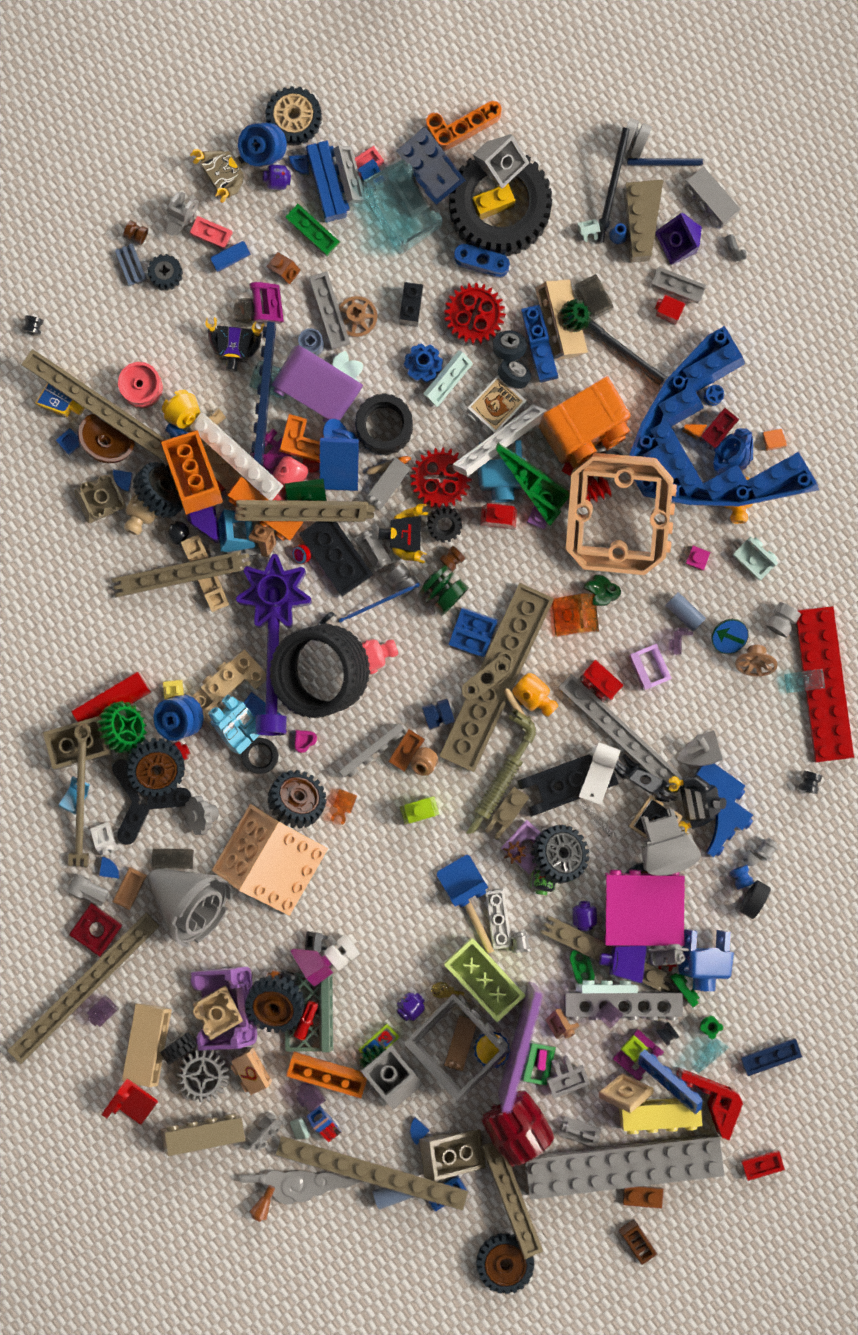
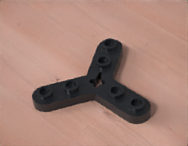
M119 759L112 766L113 774L132 800L117 833L119 842L124 845L135 842L151 809L184 807L185 803L192 797L191 792L187 788H176L175 790L171 788L170 793L167 794L164 791L162 796H159V793H156V796H151L149 793L148 804L140 805L139 801L141 798L137 794L138 791L132 786L127 775L126 760ZM143 791L140 793L143 797H147V795L143 794Z

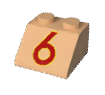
M253 1047L232 1059L231 1069L236 1076L239 1074L242 1080L240 1084L245 1092H249L252 1095L270 1086L272 1080Z

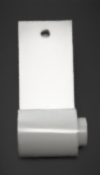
M600 742L598 745H593L590 753L593 756L592 763L579 798L601 805L621 750Z

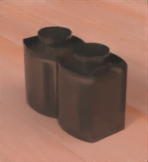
M596 274L575 285L576 290H574V294L578 301L583 300L584 306H588L587 310L591 312L589 317L592 320L613 310L614 306Z

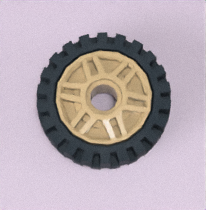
M290 86L289 89L284 87L282 91L278 90L275 96H271L266 108V122L280 127L289 145L294 146V144L301 145L302 142L307 143L310 138L313 139L315 134L318 133L319 127H321L322 112L319 102L313 93L310 94L309 90H303L299 86L298 88ZM291 113H297L299 115L295 119H291L289 117Z

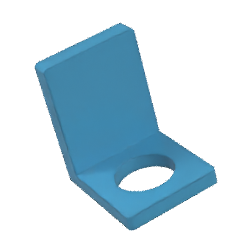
M72 776L70 787L59 803V807L76 815L77 778ZM86 782L84 800L88 795L90 784Z

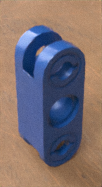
M461 244L455 249L454 261L460 267L497 278L506 276L509 271L510 262L505 255L468 244ZM483 257L487 260V262L485 264H479L477 262V259Z

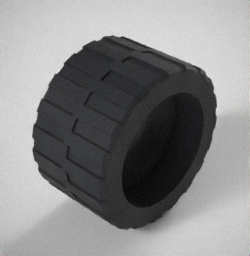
M382 393L373 395L360 405L356 413L355 426L358 439L365 448L377 455H391L392 453L399 452L409 442L413 431V420L408 405L402 399L392 394ZM390 408L400 415L402 429L395 439L382 442L373 439L369 435L366 422L368 416L374 410Z

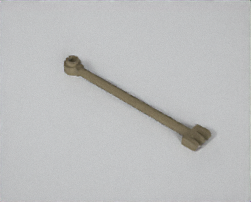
M79 724L74 730V735L78 739L75 852L68 854V866L73 867V859H76V867H80L81 860H84L83 865L88 868L89 853H83L86 741L90 736L91 729L86 724L84 726ZM82 727L86 729V734L80 732Z

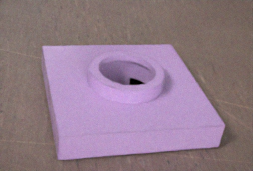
M526 820L505 842L501 849H508L510 847L509 841L512 845L519 841V847L524 840H531L535 843L534 839L539 836L540 831ZM515 847L514 850L510 849L509 853L512 854V858L520 854L517 851L518 847ZM531 853L526 854V857L521 856V863L514 860L528 874L537 866L536 863H532V859L535 857L531 856Z

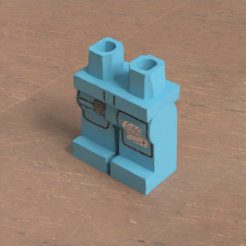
M226 695L222 699V703L225 705L222 711L220 708L214 707L208 712L212 719L210 724L232 752L241 754L252 743L250 740L254 741L259 736L255 734L256 719L242 701L236 700L231 695Z

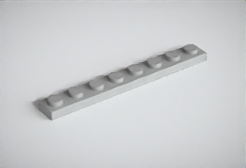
M570 674L558 687L646 771L660 780L664 779L669 785H676L675 783H669V779L673 776L682 780L683 777L573 674Z

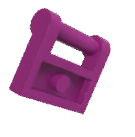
M263 282L250 283L255 315H253L254 322L269 321L276 324L284 322L280 286ZM260 290L262 292L264 314L262 313Z
M636 1029L633 1034L647 1048L653 1049L651 1053L656 1057L662 1056L664 1051L640 1030ZM620 1049L613 1059L635 1079L641 1081L642 1075L646 1071L641 1066L634 1070L632 1066L636 1062Z

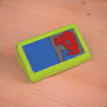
M386 1023L358 1050L360 1053H366L367 1047L372 1049L374 1044L377 1047L382 1045L385 1049H388L400 1036Z

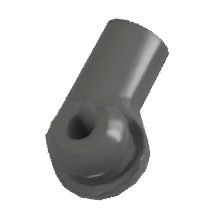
M733 234L726 236L725 240L728 249L736 261L746 259V251L744 249L739 250L735 236Z

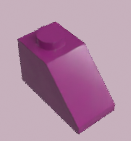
M292 949L290 951L305 978L314 987L333 974L329 967L332 964L326 955L322 957L318 951Z

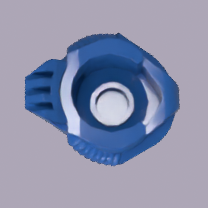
M737 428L734 434L726 436L714 450L713 467L717 473L721 474L737 464L741 471H743L751 464L750 462L753 460L752 432L747 428Z

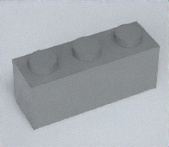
M702 167L686 181V193L697 200L699 208L710 215V220L715 226L718 225L722 228L739 214L740 207L705 167Z

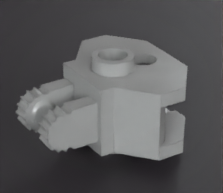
M184 192L176 193L166 210L168 212L166 217L170 219L166 232L171 236L179 234L184 225L192 223L198 208L199 200L197 199L190 200L186 206L183 205L185 201Z

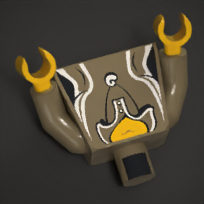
M199 149L192 151L190 156L194 155L197 157L193 160V163L197 164L200 160L202 161V169L217 190L215 197L221 196V203H224L226 198L238 194L244 178L241 168L248 164L241 155L234 159L229 151H201Z

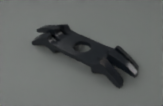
M626 754L622 755V759L628 767L617 760L614 770L623 780L631 781L653 795L655 800L670 802L678 799V797L668 792H678L680 788L677 791H670V785L664 779L660 780L640 767V764L632 762ZM648 777L651 783L643 784L640 778Z

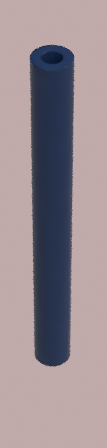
M627 158V166H703V158Z

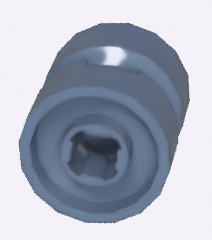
M308 328L300 333L298 337L299 346L316 356L321 355L324 343L320 332L316 329Z

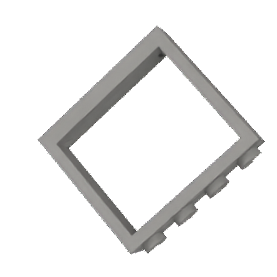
M452 994L404 1042L409 1050L456 1101H461L510 1052L507 1048V1042L501 1037L497 1038L494 1034V1028L489 1023L485 1024L480 1019L482 1017L476 1009H471L467 1005L469 1002L461 994ZM456 1004L500 1050L462 1090L418 1043Z

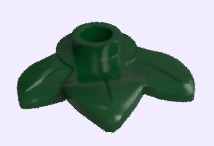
M594 575V580L587 582L583 587L595 595L592 603L595 606H606L621 595L620 587L611 583L603 575Z

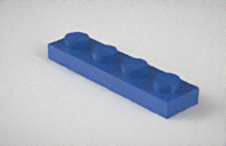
M645 1049L639 1054L638 1064L695 1115L701 1110L703 1100L697 1092H693L688 1088L686 1083L682 1079H678L670 1068L662 1065L654 1054L649 1053Z

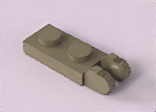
M513 786L484 831L488 834L493 829L496 821L500 823L502 827L494 837L498 841L530 797Z

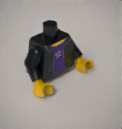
M208 317L206 318L205 325L208 328L209 343L214 353L219 355L220 360L227 361V371L237 372L238 362H247L248 358H252L260 348L261 332L265 326L264 323L261 325V329L256 328L257 322H254L252 329L219 326L217 325L216 317H214V324H209Z

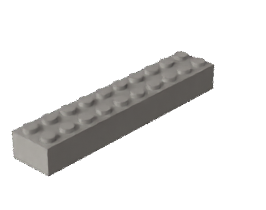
M717 1133L540 1154L525 1163L530 1200L725 1176L720 1136Z

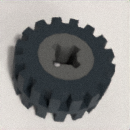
M160 254L159 257L156 258L155 256L153 261H150L147 269L148 276L155 287H158L160 290L165 289V291H169L170 288L174 289L176 285L180 284L183 271L179 261L174 256Z

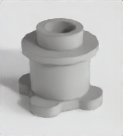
M770 838L762 839L763 842L759 849H755L754 852L772 862V855L779 849L776 847L778 843Z
M515 932L514 936L511 937L514 947L512 952L532 951L528 942L530 935H526V932Z

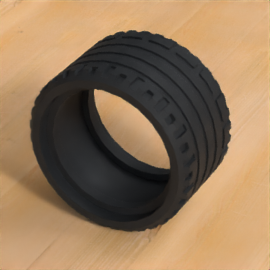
M321 624L292 632L279 643L280 645L276 647L272 655L270 679L272 681L271 685L274 688L273 691L288 710L302 717L320 718L345 710L360 699V696L364 694L368 686L370 663L368 662L369 658L366 655V649L363 648L361 641L359 642L352 632L346 631L345 628L338 625ZM311 640L327 644L336 652L342 663L343 683L340 691L331 701L320 700L312 696L303 687L298 676L297 665L300 652Z

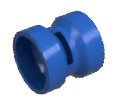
M747 865L730 871L731 877L735 878L737 890L755 883L753 877L748 874L749 868Z

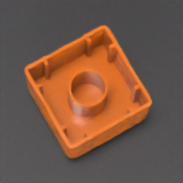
M607 376L545 412L541 417L538 427L561 464L570 462L573 469H575L588 457L597 452L595 446L601 442L606 450H609L626 439L625 435L630 432L626 424L631 415Z

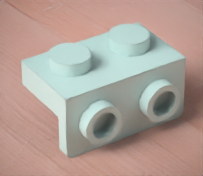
M750 536L732 555L761 581L778 564L776 561L777 557L771 551L767 552L762 547L763 544L759 539Z

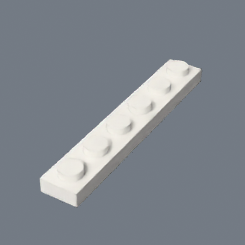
M532 405L453 464L454 470L469 476L495 455L499 454L495 449L498 442L505 447L509 446L531 428L539 424L542 415L547 410Z
M204 413L199 414L189 428L193 431L198 430L201 439L268 500H273L283 485Z

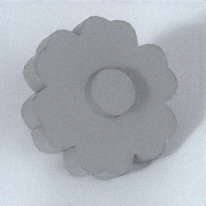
M202 796L190 797L189 801L185 803L184 812L187 815L186 823L189 830H193L195 835L207 834L208 830L212 827V822L219 817L217 806L208 804Z

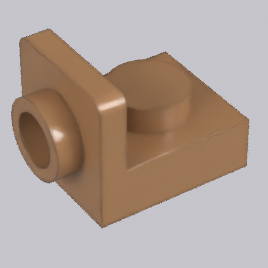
M255 525L249 535V541L258 543L261 556L269 558L276 546L274 529Z
M561 1008L553 1011L545 1019L556 1039L572 1037L575 1034V1030L579 1027L578 1023L569 1024Z

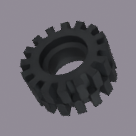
M442 505L440 509L436 507L435 511L432 510L430 512L431 515H428L427 527L430 535L436 541L441 540V543H445V540H448V542H451L452 538L455 540L457 538L456 535L461 534L460 529L462 530L463 527L461 517L456 509H452L451 506L445 508V505ZM449 518L452 521L451 527L448 530H440L437 527L440 519Z
M187 1032L163 1049L160 1054L167 1064L170 1065L198 1044L191 1034Z

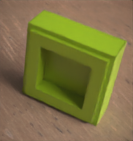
M633 1034L620 1049L636 1062L639 1059V1054L648 1048Z

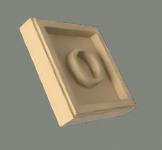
M622 1073L599 1092V1098L631 1113L654 1094V1088Z

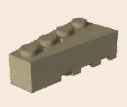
M664 179L626 182L624 186L630 263L650 261Z
M232 1113L224 1115L225 1118L221 1119L211 1117L203 1122L191 1121L185 1125H171L167 1128H161L163 1152L169 1157L246 1141L242 1117Z

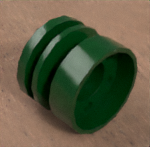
M446 565L435 571L424 582L422 589L418 593L421 598L427 592L430 593L425 599L427 603L434 598L437 600L433 609L440 616L448 612L469 589L461 579L453 584L450 582L454 576L453 572L446 577L444 576L449 569Z

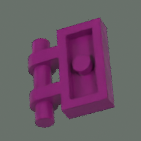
M273 428L266 433L265 447L268 444L273 447L266 455L264 454L263 468L271 475L283 457L292 456L279 452L282 437L278 442L275 441L273 438L278 432ZM251 452L249 455L254 458V453Z

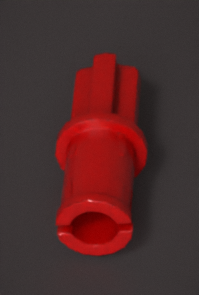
M313 1001L307 1002L296 1031L293 1034L294 1037L305 1040L310 1025H313L312 1020L318 1008L317 1003Z

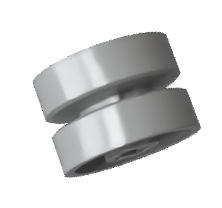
M630 118L626 126L630 131L624 154H627L630 147H632L630 156L640 159L652 126L643 123L640 129H638L639 121Z

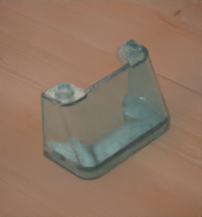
M404 159L365 179L363 184L366 201L399 254L406 252L442 227L443 222L439 212L435 213V211H430L412 181L413 168L409 163L406 164Z

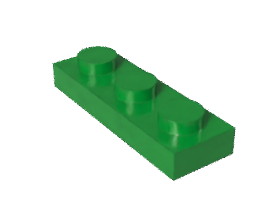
M297 204L286 215V220L325 256H328L340 244V241L301 205Z

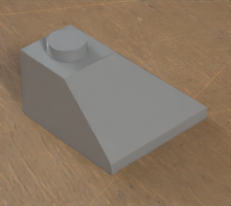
M511 134L487 141L473 154L480 167L500 188H504L529 164L528 159Z

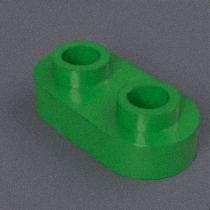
M572 950L569 960L576 982L583 984L582 973L588 974L585 980H594L595 974L590 957ZM577 954L582 955L581 961L575 959Z
M676 972L671 975L670 978L674 981L679 991L682 992V995L691 1007L694 1008L698 1005L699 1002L697 1000L700 997L695 990H689L686 985L688 983L687 979Z

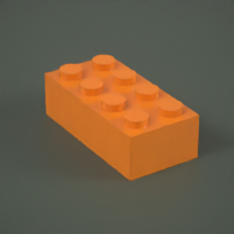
M198 430L162 441L163 451L185 514L223 503Z

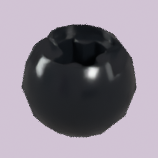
M176 521L175 524H171L166 529L165 536L172 544L179 545L180 541H184L190 532L185 523Z

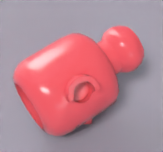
M290 456L283 457L272 474L283 485L273 500L285 501V484L301 482L307 477L308 468Z
M375 639L362 642V646L366 649V655L369 658L370 674L376 673L378 669L385 665L386 657H396L399 654L396 644L392 639L387 640L382 645Z

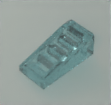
M717 1038L711 1039L693 1066V1069L697 1073L702 1072L723 1054L729 1046Z

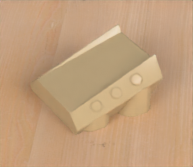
M226 985L193 1003V1013L197 1019H200L203 1030L210 1040L243 1022Z

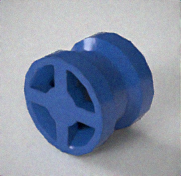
M719 385L709 386L704 393L705 402L710 406L720 404L725 395L723 388Z

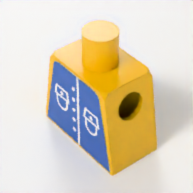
M48 383L36 401L39 407L64 417H68L71 411L81 415L85 409Z

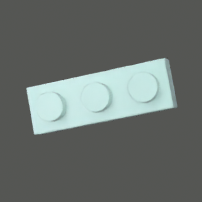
M458 351L423 395L434 406L438 407L473 363L463 352Z
M583 980V984H576V992L638 993V985L631 984L629 980H619V984H613L612 980H601V984H594V980Z

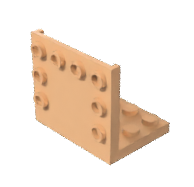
M250 804L212 871L224 878L239 891L290 916L328 848L280 823L256 806Z

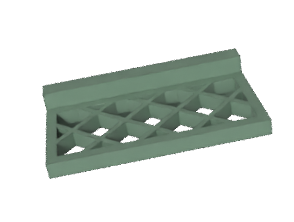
M295 973L299 975L298 979L302 982L299 990L304 985L311 992L305 999V1006L313 995L319 1000L317 1010L319 1009V1014L315 1012V1016L319 1019V1025L315 1029L310 1025L309 1029L312 1033L305 1040H302L303 1042L298 1047H290V1038L296 1029L293 1027L291 1029L293 1033L290 1035V1030L287 1028L285 1032V1051L331 1052L333 1051V974L320 982L319 986L313 990L306 983L308 980L304 981L301 978L305 977L303 973ZM313 1034L319 1039V1047H312L307 1042Z

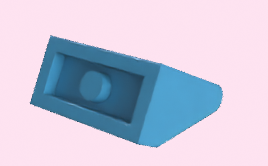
M226 509L223 510L217 520L221 551L232 552L254 548L255 542L249 541V535L253 530L252 521H245L247 540L234 538L233 523L243 521L235 520L236 512Z

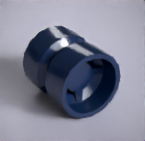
M447 698L437 701L436 705L431 703L422 706L429 730L440 727L441 723L447 725L455 722Z

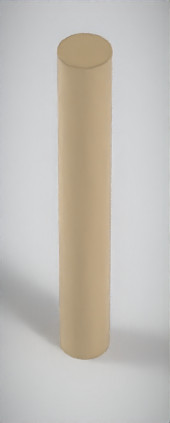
M470 901L464 907L487 954L494 951L493 946Z

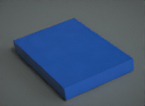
M320 438V479H324L325 490L358 491L359 439Z

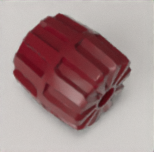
M525 1090L516 1092L510 1113L502 1110L501 1103L491 1106V1110L485 1112L481 1119L493 1145L508 1165L512 1167L522 1165L544 1152L555 1139L543 1112Z

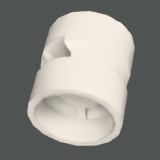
M346 935L337 940L336 946L331 945L324 951L327 958L338 971L348 964V960H353L360 954L359 950ZM343 948L346 950L344 955L340 951Z

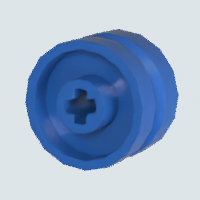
M265 122L248 125L241 131L238 138L239 153L243 160L251 166L259 167L278 163L286 152L287 141L285 134L280 127L273 123Z
M178 695L160 702L154 710L153 720L157 732L164 739L178 741L198 733L203 725L204 716L203 710L195 698L189 695Z

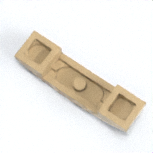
M199 535L181 542L190 562L209 558ZM218 576L198 580L211 612L230 605Z

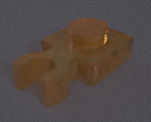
M339 789L333 807L338 810L332 815L331 821H334L335 817L339 815L342 817L341 825H343L346 821L345 812H352L358 795Z

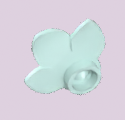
M346 351L339 353L333 359L334 367L358 381L356 377L361 373L363 363L354 360L349 361Z

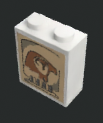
M498 375L467 408L468 417L475 423L478 421L482 425V430L490 436L504 427L526 404L527 400L513 387L504 383Z

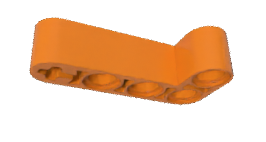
M490 101L449 125L445 123L440 114L431 113L426 118V128L441 148L447 151L497 123L501 118L502 108L498 102ZM478 118L481 120V123L474 124L472 120ZM437 121L439 125L432 127L430 122ZM457 128H463L465 132L459 134L455 130ZM441 137H446L449 139V141L446 143H442L439 141V139Z

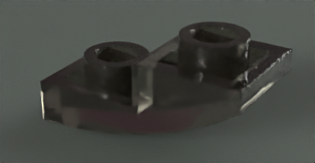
M152 849L151 868L193 869L194 850Z

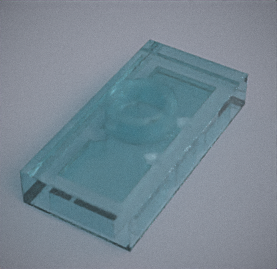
M823 669L784 674L787 693L825 688Z

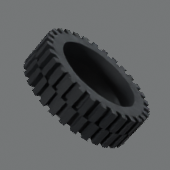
M526 155L529 164L515 176L527 189L529 195L528 209L522 219L507 227H495L485 223L474 210L472 203L474 189L483 178L488 176L476 159L472 160L469 158L466 161V166L462 165L459 168V172L465 178V181L450 193L449 212L451 222L454 223L453 228L455 232H459V238L461 240L465 239L466 244L499 254L505 253V256L508 257L511 255V252H515L516 255L521 253L522 248L527 250L530 248L531 243L535 244L538 241V236H542L551 213L552 190L549 188L550 182L548 178H544V170L541 169L539 171V164L536 161L532 164L530 162L531 157Z

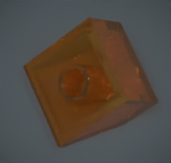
M575 594L554 598L552 609L555 637L599 632L597 606L592 604L594 594Z

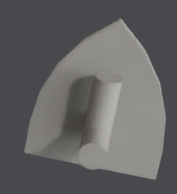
M715 730L703 735H696V738L682 750L677 761L691 766H706L722 761L723 757Z

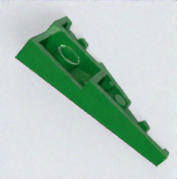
M498 442L495 448L548 525L551 526L560 515L561 507L570 497L569 489Z

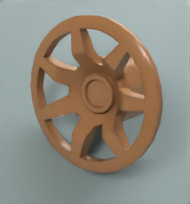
M352 296L340 304V312L342 311L347 314V318L343 320L344 325L352 323V332L347 331L349 336L361 337L373 330L378 316L377 310L370 300L362 296ZM355 300H362L366 303L361 305L356 303ZM352 301V304L347 309L343 308L346 303ZM368 305L373 309L374 315L366 313L365 310ZM374 318L372 325L368 328L364 322L365 319ZM359 324L366 330L362 333H355Z
M762 645L749 646L747 653L742 654L735 661L738 671L745 675L756 677L770 675L776 671L778 666L776 659L768 655L767 649ZM761 667H763L768 672L762 673ZM756 668L757 673H751L752 669Z

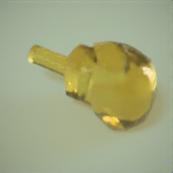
M445 982L434 983L431 987V993L438 999L449 998L452 994L464 996V992L454 990V987L448 986Z

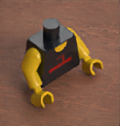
M418 504L416 507L406 509L395 515L394 519L390 522V529L379 528V540H390V549H392L395 555L405 561L425 563V561L420 560V557L423 554L427 555V553L420 551L421 516L419 515H428V512H422V508L427 506L426 504Z

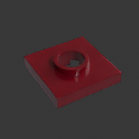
M91 903L69 935L101 957L123 924ZM99 922L103 925L104 932L101 936H93L91 934L90 927L93 923Z

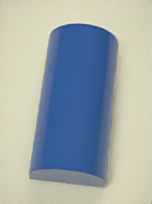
M241 241L212 256L210 259L216 271L219 272L251 254L246 243Z

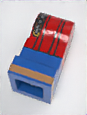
M321 1106L306 1116L312 1128L319 1132L327 1142L332 1141L341 1133L340 1128L332 1120V1117ZM322 1113L323 1117L315 1121V1116Z

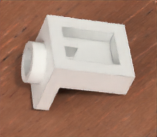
M109 822L90 829L95 849L101 856L110 855L119 849L114 840Z

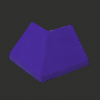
M680 213L655 231L670 265L698 252L702 227L684 213Z

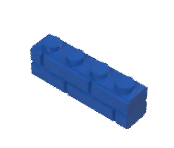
M327 140L306 146L325 223L344 219L347 217V211H350L347 199L343 200L342 193H345L343 183L338 181L337 175H340L338 164L333 162L332 157H336L333 145L329 146Z

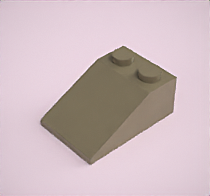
M481 1129L438 1134L419 1139L423 1173L426 1179L437 1181L486 1168L485 1157L481 1148L483 1146Z

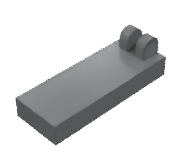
M661 267L658 268L652 281L653 287L697 304L701 302L706 289V285Z
M395 457L365 500L381 510L411 468Z

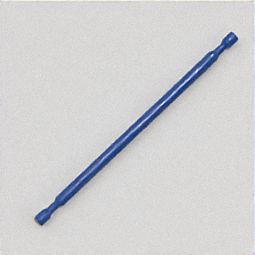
M416 583L414 586L403 589L344 618H340L339 622L350 619L421 585Z

